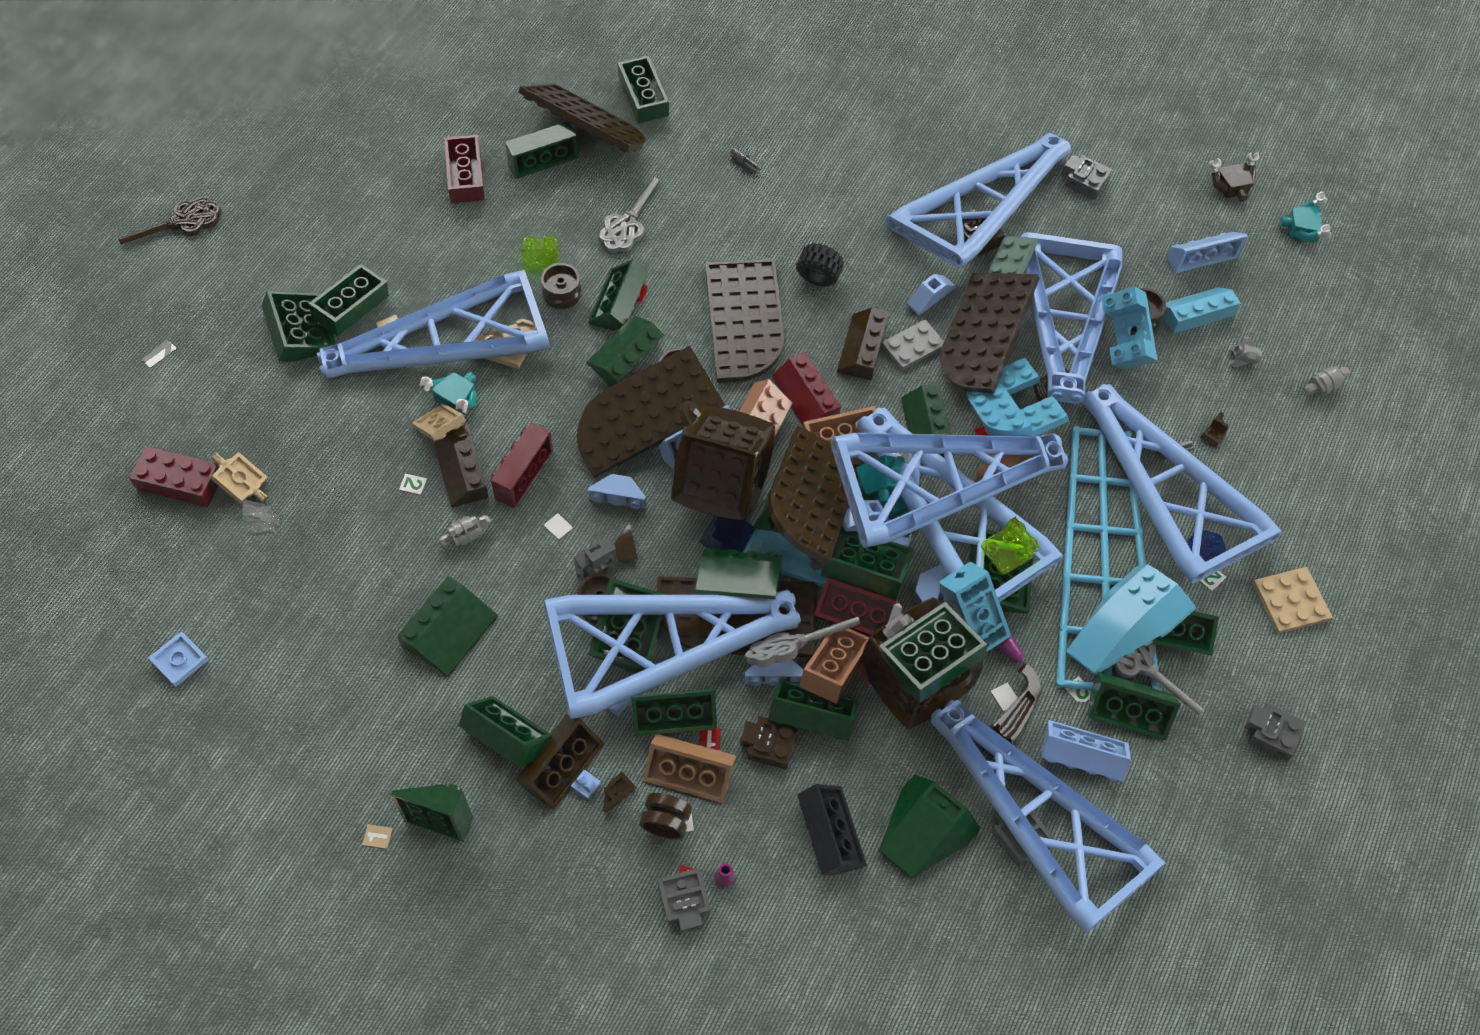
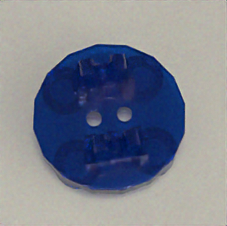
M1202 531L1199 555L1205 562L1226 552L1225 543L1220 534ZM1194 533L1188 539L1187 542L1191 551L1193 546Z

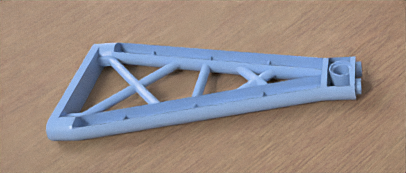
M1047 133L1035 143L900 207L887 216L886 224L895 233L960 268L982 250L1054 165L1071 152V145L1068 141L1052 133ZM1036 161L1030 169L1020 170L1021 167ZM998 178H1015V186L1006 196L985 186ZM977 189L999 200L1000 203L993 211L962 212L960 197ZM954 200L955 213L924 215ZM986 218L970 238L964 242L962 219ZM955 220L958 244L954 246L913 222Z
M1031 232L1023 233L1020 237L1036 238L1038 241L1024 274H1038L1040 278L1030 304L1048 376V397L1054 396L1057 401L1078 404L1085 399V381L1107 316L1103 313L1101 297L1115 291L1122 269V248L1112 244ZM1044 253L1098 260V262L1070 276ZM1038 258L1063 280L1045 289ZM1104 267L1095 296H1093L1077 280ZM1070 285L1092 305L1088 315L1050 309L1047 296ZM1052 317L1085 321L1086 323L1082 334L1068 341L1055 330ZM1067 350L1074 356L1069 373L1065 372L1061 353Z
M520 270L499 276L342 343L320 348L317 356L320 364L323 363L320 366L322 376L330 379L349 373L528 354L550 348V344L525 270ZM523 291L536 330L522 332L494 322L491 319L512 293ZM500 296L484 317L465 311ZM457 315L478 323L464 342L440 344L435 327L436 322ZM428 326L433 346L406 348L398 345L406 335ZM485 326L515 336L474 341ZM380 346L385 347V349L380 352L366 353Z
M1103 384L1098 389L1085 393V399L1082 401V404L1096 419L1176 565L1192 584L1267 546L1281 536L1282 531L1266 513L1133 408L1110 384ZM1116 417L1136 433V438L1125 435ZM1146 448L1158 451L1176 466L1150 479L1140 461L1141 450ZM1183 471L1200 485L1197 510L1163 502L1154 485ZM1207 491L1242 520L1205 512ZM1169 511L1196 517L1192 551ZM1204 519L1247 529L1254 535L1253 538L1207 562L1199 555Z
M877 408L871 415L863 416L858 421L857 426L861 433L912 434L899 424L886 408ZM876 452L878 457L883 455L898 457L897 453ZM923 453L909 481L919 486L920 474L939 477L955 490L946 460L939 454ZM904 463L903 467L901 468V476L908 465L907 463ZM957 469L963 488L975 483ZM906 487L903 488L900 494L910 512L928 504L924 498ZM993 496L973 504L980 509L978 537L943 531L938 520L920 528L947 576L964 566L949 540L977 545L976 565L984 569L985 547L1031 555L1037 561L1035 564L995 590L999 602L1056 565L1063 557L1048 538ZM987 516L1026 546L986 539Z
M851 433L834 436L831 439L833 455L859 539L864 548L891 542L1042 473L1065 469L1068 463L1067 455L1062 448L1061 438L1055 433L1036 437ZM864 452L914 453L901 476ZM923 453L944 454L956 492L939 499L909 481ZM952 454H973L989 464L982 480L963 488ZM1003 455L1034 456L1010 468L1000 463ZM857 457L898 482L878 519L875 521L869 520L850 458ZM996 469L1000 471L999 473L994 474ZM904 487L930 502L884 523Z
M789 590L777 592L775 600L724 595H565L544 600L546 618L570 719L596 714L631 698V696L643 693L773 633L798 628L801 619L799 613L795 611L794 594L790 593ZM779 607L785 608L787 614H781L779 612ZM665 614L675 653L674 657L655 665L624 646L625 641L642 615ZM673 614H697L715 626L703 644L682 652ZM712 614H722V615L720 616V618H717V617H715V616L712 615ZM731 614H767L737 629L726 623ZM576 615H632L618 639L615 640ZM568 620L612 647L586 689L574 692L559 622ZM721 630L726 632L725 634L718 637ZM618 652L646 668L594 692Z
M951 700L943 710L937 709L931 715V724L951 744L1063 909L1086 934L1165 865V862L1145 842L976 718L959 700ZM973 741L995 756V762L986 761ZM1004 773L1023 777L1043 793L1020 809L1005 788ZM1051 798L1071 813L1074 843L1040 837L1026 816ZM1081 821L1123 853L1084 846ZM1047 847L1075 852L1079 892ZM1084 854L1131 863L1140 873L1098 909L1088 897Z

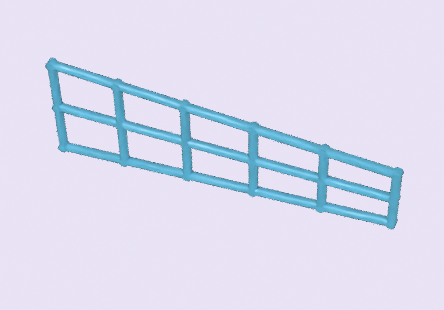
M1074 426L1072 429L1067 522L1065 527L1066 538L1056 687L1059 689L1091 690L1093 682L1065 680L1067 633L1079 634L1083 628L1068 626L1070 582L1102 584L1103 600L1110 590V585H1116L1123 579L1109 577L1108 534L1135 536L1138 566L1146 565L1139 500L1129 478L1107 477L1106 440L1102 430ZM1130 431L1124 432L1127 437H1131L1132 433ZM1079 435L1098 437L1099 476L1077 474ZM1077 482L1099 484L1100 525L1074 523ZM1107 485L1129 487L1134 529L1108 526ZM1074 531L1100 533L1101 576L1071 573ZM1155 651V655L1153 656L1152 661L1156 664L1155 666H1157L1158 668L1157 656ZM1112 666L1105 669L1104 674L1112 676ZM1152 677V688L1161 690L1160 683Z

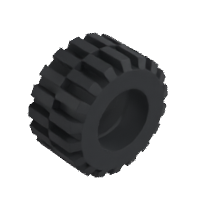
M811 243L804 246L796 264V270L806 281L817 286L830 287L836 284L844 266L843 257L833 248L819 243Z

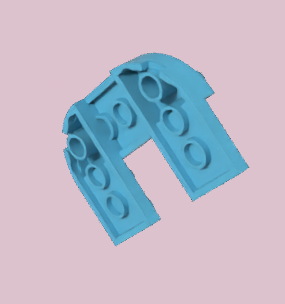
M1026 358L1005 366L995 393L967 391L972 411H975L984 425L985 431L990 436L1035 437L1069 422L1068 415L1054 396L1045 398L1020 410L1010 395L1040 382L1038 374Z

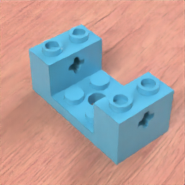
M1133 286L1102 296L1103 313L1113 318L1117 346L1109 348L1112 365L1122 370H1127L1158 361L1146 292ZM1136 326V334L1130 335L1131 328Z
M970 561L938 582L944 598L958 607L961 618L987 643L986 652L1011 636L989 572Z

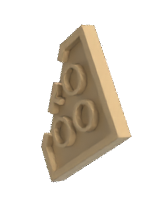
M520 319L515 324L508 326L522 332L536 330L534 322L526 319ZM492 329L493 332L485 335L481 333L474 341L515 336ZM527 354L484 359L519 369Z

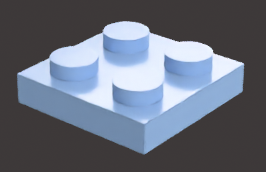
M182 631L148 657L175 687L209 660Z

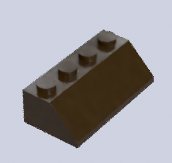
M871 307L853 314L838 364V373L872 381L887 326L889 311Z
M468 424L447 432L444 438L434 443L451 507L489 498Z
M567 714L551 733V740L515 779L528 793L551 809L557 807L570 790L574 781L605 744L580 717L570 719Z

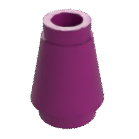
M1010 636L997 645L999 647L998 650L1016 664L1026 657L1014 637L1011 638Z
M727 863L720 865L714 873V880L721 887L731 886L736 878L734 870Z

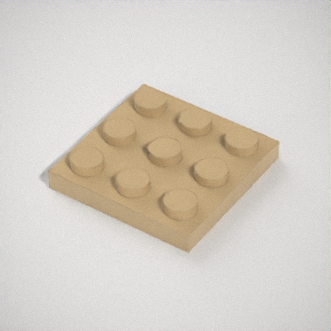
M1307 567L1256 579L1252 583L1277 634L1330 621L1333 618Z

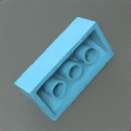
M1217 287L1166 302V311L1162 318L1172 334L1232 317L1241 303L1233 290Z

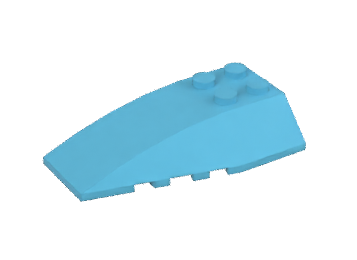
M1149 564L1136 566L1107 592L1066 652L1096 675L1098 672L1119 662L1118 659L1123 656L1132 655L1135 653L1134 650L1143 645L1146 647L1153 643V639L1159 636L1162 638L1191 614L1196 609V606L1176 582Z

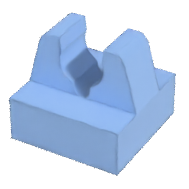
M583 770L571 785V788L589 800L601 785V781L586 770Z

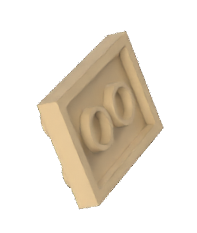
M442 403L412 422L416 430L435 441L444 438L447 432L458 429L466 419L463 414Z

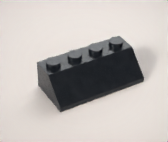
M815 784L797 794L822 875H838L866 867L867 863L842 786Z

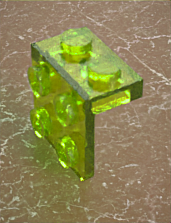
M528 236L523 239V270H544L548 266L558 263V238H554V236H545L544 238Z
M1016 516L1008 521L1004 530L986 539L981 544V548L1001 574H1007L1034 558L1039 549L1037 540L1030 536L1024 523L1019 521Z

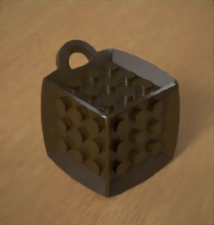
M692 401L682 403L679 412L684 429L674 462L671 500L687 508L712 516L739 521L745 520L755 508L767 477L774 445L775 425L761 418L731 409L708 405L699 408ZM689 411H692L697 417L694 424L689 419Z
M932 597L902 612V614H908L915 622L942 603ZM887 622L867 640L863 649L861 663L863 664L864 662L868 680L884 704L907 729H911L931 719V715L937 709L943 710L948 702L959 700L970 691L980 677L983 660L919 703L905 688L879 649L881 644L889 640L882 631L886 628Z

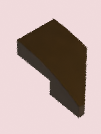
M1220 412L1200 437L1215 448L1226 436V431L1229 428L1228 424L1224 423L1223 412Z
M627 525L614 543L618 563L637 559L631 526Z
M621 771L604 787L605 796L602 810L605 813L618 805L637 788L624 772Z

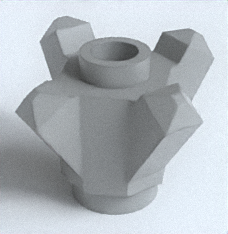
M1246 336L1240 344L1230 346V350L1233 351L1235 356L1231 360L1230 365L1234 368L1249 363H1258L1262 357V351L1254 345L1250 337Z
M899 603L893 606L888 624L882 630L888 639L914 623V619L908 614L903 615L901 613L902 606Z

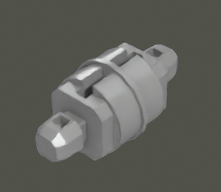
M1336 366L1321 370L1312 376L1311 380L1308 381V385L1304 387L1303 392L1306 396L1314 394L1317 397L1332 393L1342 386L1350 371L1347 367L1339 369Z
M488 515L478 517L479 520H476L475 516H466L458 519V521L450 524L451 527L447 528L449 535L445 534L438 539L441 547H447L451 545V542L456 547L472 543V541L479 538V535L483 534L481 527L485 528L490 525V518ZM474 525L476 526V527H474V528H472V529H470V530L467 531L468 528H470V527H472V526H474ZM460 532H463L462 534H460V535L454 537V535H456V534H458V533H460Z

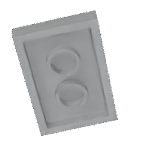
M925 319L884 340L881 346L899 369L903 371L941 351L944 341Z

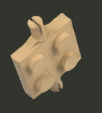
M239 452L227 460L223 459L218 453L212 456L211 459L220 467L210 479L238 503L241 504L252 495H255L261 502L268 497L259 489L268 477Z

